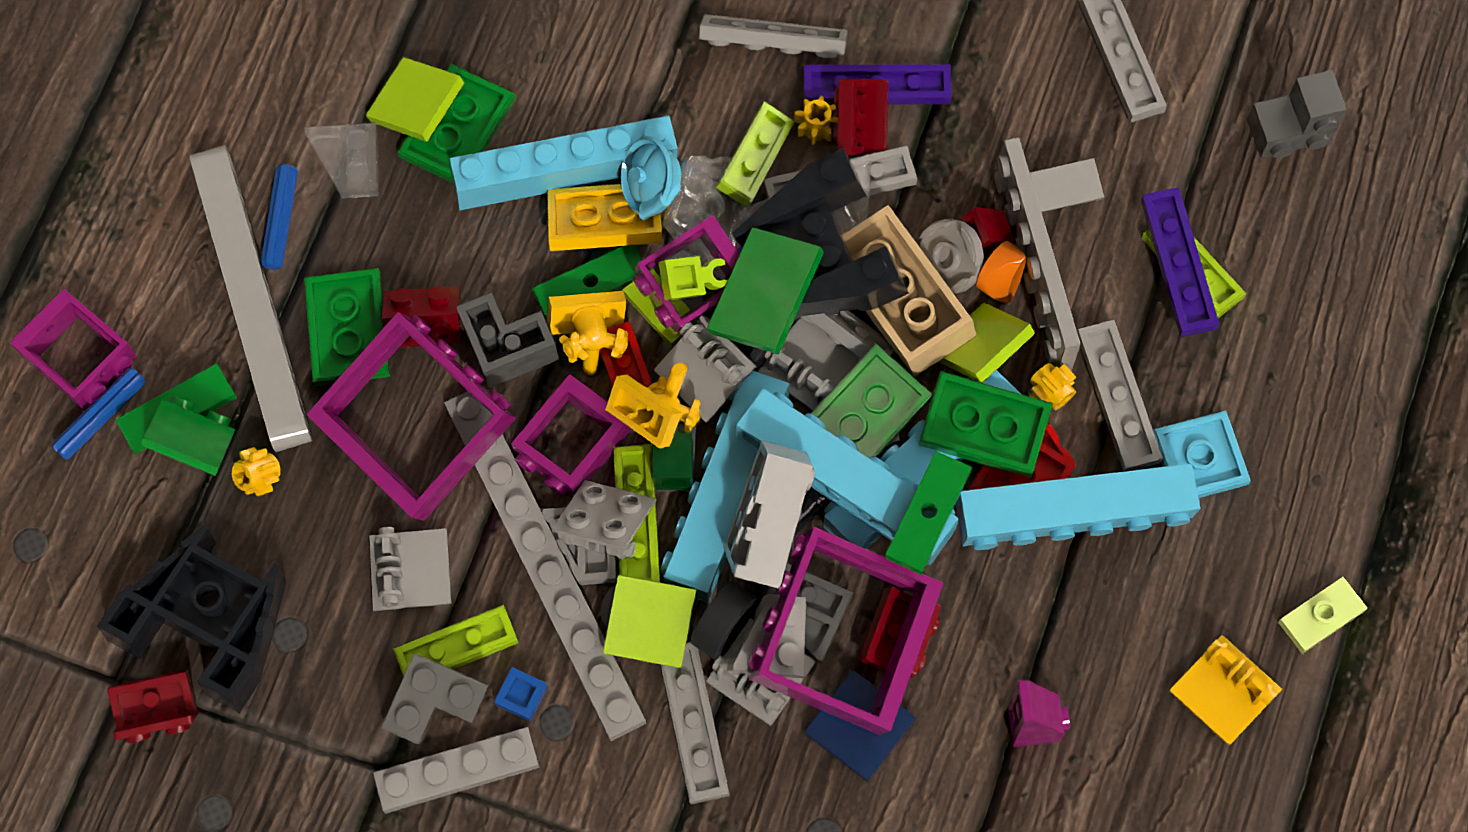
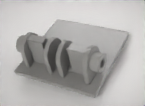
M702 314L694 324L688 322L681 328L679 333L683 337L654 371L660 377L664 376L668 379L673 365L676 363L686 364L688 369L678 395L690 407H692L694 399H698L701 402L699 407L701 410L700 417L705 422H708L757 366L731 340L710 334L707 330L710 319L705 314Z
M801 318L789 331L779 355L767 351L765 354L767 360L758 370V373L788 382L789 394L811 410H814L856 366L859 360L856 354L844 345L830 340L827 333L816 324Z
M584 480L553 526L552 532L558 533V537L564 539V543L567 545H577L590 551L596 545L597 553L602 554L606 549L607 554L617 556L619 559H625L626 556L632 558L636 550V543L631 540L655 504L656 499Z
M383 527L379 529V535H369L373 611L452 604L447 528L394 533V528Z
M750 618L725 655H720L712 667L714 670L706 680V683L772 726L791 697L749 680L750 674L727 672L729 661L736 657L744 641L741 639L748 625L754 621ZM804 654V677L785 678L801 684L816 661Z

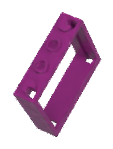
M397 312L306 415L411 518L425 521L516 418L507 410L511 404L496 390L489 393L481 385L484 378L468 364L463 368L454 360L458 354L450 345L442 339L436 342L428 335L431 328L420 317L414 315L410 318ZM409 336L493 415L421 496L338 416Z
M813 527L806 531L803 536L798 534L792 545L790 556L794 557L790 571H784L780 589L776 588V593L781 594L776 608L771 607L763 621L762 629L767 631L762 645L757 644L749 658L748 666L753 668L749 680L878 735L889 732L895 721L944 583L927 575L917 574L885 559L881 555ZM814 550L914 593L870 713L769 671Z

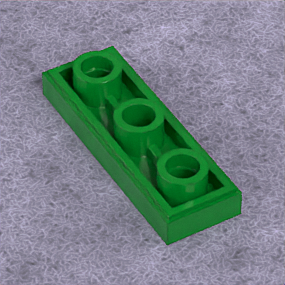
M635 245L622 246L532 288V293L547 320L549 297L621 291L633 282V277L636 276L633 270L637 263L643 259ZM589 282L597 283L594 287L586 286Z
M218 364L207 368L115 419L135 455L147 449L140 444L162 399L170 402L174 395L195 404L192 411L203 416L208 415L209 410L215 411L237 399Z
M935 451L889 546L885 559L917 574H923L972 469L971 466ZM930 510L935 516L933 518H925L922 512Z

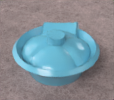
M644 136L631 145L625 155L626 159H624L621 169V186L626 202L634 212L639 214L642 220L662 213L672 203L681 189V168L676 156L668 151L658 138Z

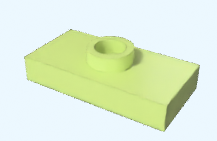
M1342 577L1281 618L1278 623L1303 654L1365 612L1367 607L1345 578Z

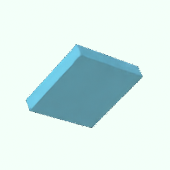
M1226 411L1153 429L1163 458L1161 461L1162 467L1192 464L1198 498L1243 487L1251 482Z

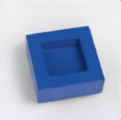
M511 667L494 704L531 722L548 689V684Z

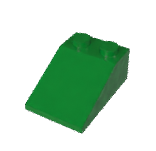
M174 395L170 402L162 399L140 445L216 476L235 431V428L228 426L231 419L210 410L207 417L192 411L194 403Z

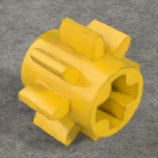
M823 96L813 101L804 99V112L795 111V122L800 124L798 126V136L806 135L811 139L813 145L823 139L830 142L832 137L831 129H834L835 125L838 124V118L834 117L837 114L835 104L829 106L824 101Z
M1048 363L1040 368L1029 380L1034 386L1029 396L1053 403L1052 408L1057 410L1076 394V390L1072 385L1077 377L1065 364L1058 368L1054 367L1052 363Z
M255 447L239 452L241 460L233 462L234 466L232 467V479L235 485L240 490L245 491L246 495L255 492L257 496L272 492L271 484L278 482L280 476V465L277 458L273 454L267 453L266 448L257 451Z

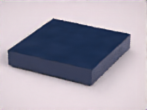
M852 670L832 695V698L870 713L879 689ZM900 706L891 731L878 735L821 710L804 731V735L868 783L915 722L916 717Z

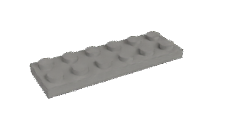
M1018 137L1005 140L1002 155L997 157L999 170L994 172L998 193L1005 194L1007 204L1004 205V214L1009 226H1014L1017 238H1014L1016 241L1014 245L1021 248L1026 255L1025 266L1027 272H1024V283L1028 294L1034 293L1037 306H1034L1033 311L1037 327H1044L1047 338L1044 341L1046 359L1048 363L1054 362L1055 367L1060 368L1065 364L1072 371L1080 347L1078 333L1020 139Z

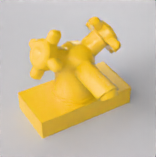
M613 291L549 297L547 312L549 331L551 335L572 333L570 338L562 335L559 341L563 344V350L568 356L570 363L576 362L578 357L583 360V370L587 375L592 376L596 374L600 349L603 347L612 349L611 356L620 359L628 346L627 331L618 328L617 335L607 332V328L624 323L626 309L624 292Z
M676 363L671 368L668 379L661 376L658 382L652 383L648 388L627 374L617 376L605 410L658 448L670 446L679 420L685 422L683 431L685 433L691 432V429L700 420L701 410L699 407L701 402L698 399H694L691 408L680 404L678 394L688 367L684 363Z

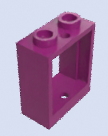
M713 215L637 263L633 270L636 275L633 277L636 287L644 297L649 295L657 306L654 312L658 320L666 329L671 327L675 334L686 323L694 322L702 314H706L718 304L724 289L683 316H680L671 301H665L663 290L650 271L657 267L659 262L668 260L701 238L714 259L725 260V265L720 266V268L729 280L740 254Z
M65 289L10 342L23 359L83 411L106 391V388L116 377H120L128 368H131L133 360L137 357L123 338ZM78 318L114 350L77 388H74L39 356Z
M569 374L511 443L516 456L514 460L528 473L532 474L534 471H537L545 477L544 483L556 494L563 496L566 493L573 498L584 480L590 481L613 454L614 447H618L632 429L605 410L608 403L605 399ZM566 402L572 404L607 430L571 475L531 447V444Z

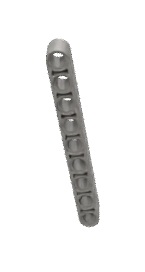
M222 145L190 155L191 165L272 447L276 453L312 442L313 439L227 146Z

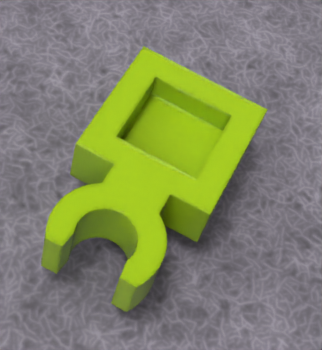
M700 256L659 262L665 301L705 295V287L711 290L725 287L728 280L719 281L713 275L714 268L725 265V260L714 259L704 263L702 267Z

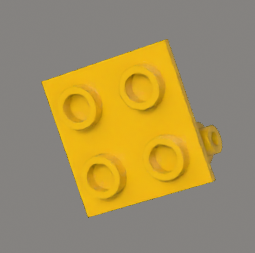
M1222 635L1212 643L1203 656L1169 691L1230 746L1276 697L1282 688Z

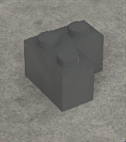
M1333 70L1297 78L1288 96L1254 103L1247 121L1260 158L1269 156L1283 158L1298 149L1308 147L1310 150H1316L1327 146L1332 141L1347 108Z
M492 293L456 306L461 324L488 388L559 360L555 342L541 311L505 325Z
M414 654L381 729L419 744L435 708L472 723L489 685L419 654Z

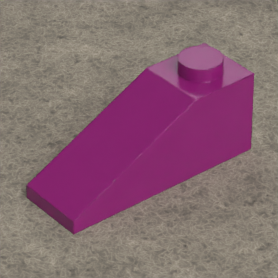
M1027 680L1018 682L1008 706L1013 747L1061 742L1065 734L1064 730L1070 729V720L1067 706L1060 705L1059 694Z

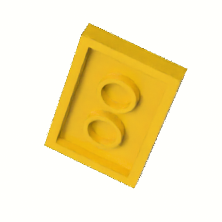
M621 184L548 189L550 251L663 243L661 213L642 220L639 214L634 212L626 202Z

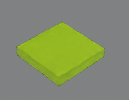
M403 57L366 116L374 124L427 142L460 91L464 81L459 75Z
M986 303L981 304L970 315L974 323L976 336L938 361L980 383H983L1035 334L1029 323Z
M618 575L603 653L681 668L696 590Z

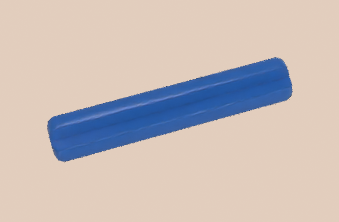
M288 164L278 166L275 173L261 258L262 266L270 270L282 268L284 263L298 176L297 168Z
M128 368L52 443L54 451L62 458L69 459L145 384L144 378L135 369Z

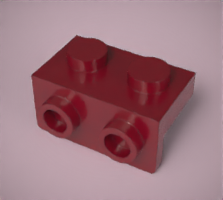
M839 79V86H837L834 94L835 107L838 109V124L834 127L833 140L834 144L838 146L837 151L844 148L847 155L862 153L874 154L887 150L888 80Z
M436 286L433 288H400L384 291L383 328L397 312L410 318L417 315L431 328L428 335L434 341L438 342L442 339L447 344L461 343L460 317L456 306L461 305L460 287ZM409 336L400 347L420 345Z
M886 587L884 589L858 660L885 673L912 596L894 587ZM936 603L910 678L915 677L922 670L926 662L927 656L925 651L930 637L935 634L940 622L938 615L941 605Z
M188 669L111 685L107 688L116 725L113 731L115 740L126 738L127 743H135L150 738L151 732L166 730V734L180 733L190 728L189 724L194 723L199 714Z

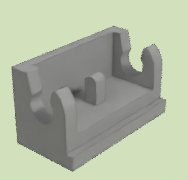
M1094 158L1030 173L1041 212L1103 200L1104 198Z

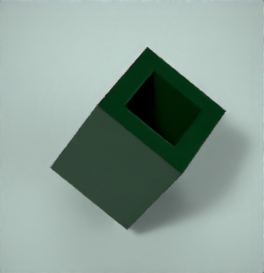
M676 429L669 447L658 448L653 444V482L655 490H689L694 484L692 433H685L681 429Z

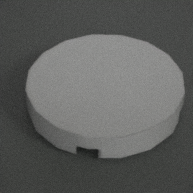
M955 219L936 221L924 229L919 238L922 239L920 242L922 252L953 294L967 291L976 283L984 260L982 243L975 230L964 221Z

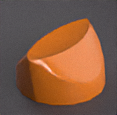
M1005 241L999 245L981 269L977 278V288L994 300L1010 304L1025 268L1026 255L1024 251L1010 241Z

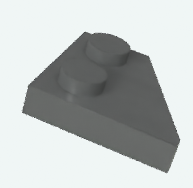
M786 564L785 570L790 571L792 565ZM805 572L796 596L806 598L805 647L818 662L823 663L853 597V592ZM771 586L769 587L766 595H781L779 593H776L775 587Z

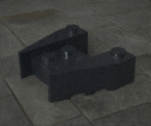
M844 148L808 164L732 232L733 237L742 249L752 227L822 248L823 256L795 319H801V316L823 313L826 316L840 314V311L860 309V311L874 310L909 294L898 266L887 246L854 261L851 257L833 212L867 195Z
M202 525L181 542V547L163 562L159 560L148 569L149 573L133 586L129 584L117 595L97 627L107 641L138 658H141L163 624L213 650L216 654L197 682L208 697L240 714L261 681L287 581L280 566L275 563L265 579L261 581L211 554L210 552L216 545V542L209 528Z

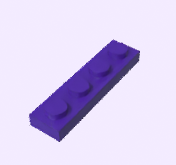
M804 65V99L809 101L818 100L820 96H823L824 101L829 105L835 104L834 94L837 86H839V79L860 78L888 80V104H951V65Z
M1179 187L1142 195L1141 204L1180 337L1217 330L1219 327L1218 317Z

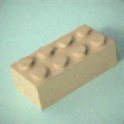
M889 205L842 235L853 261L887 246L898 266L909 294L874 310H866V313L913 378L976 336L972 318Z

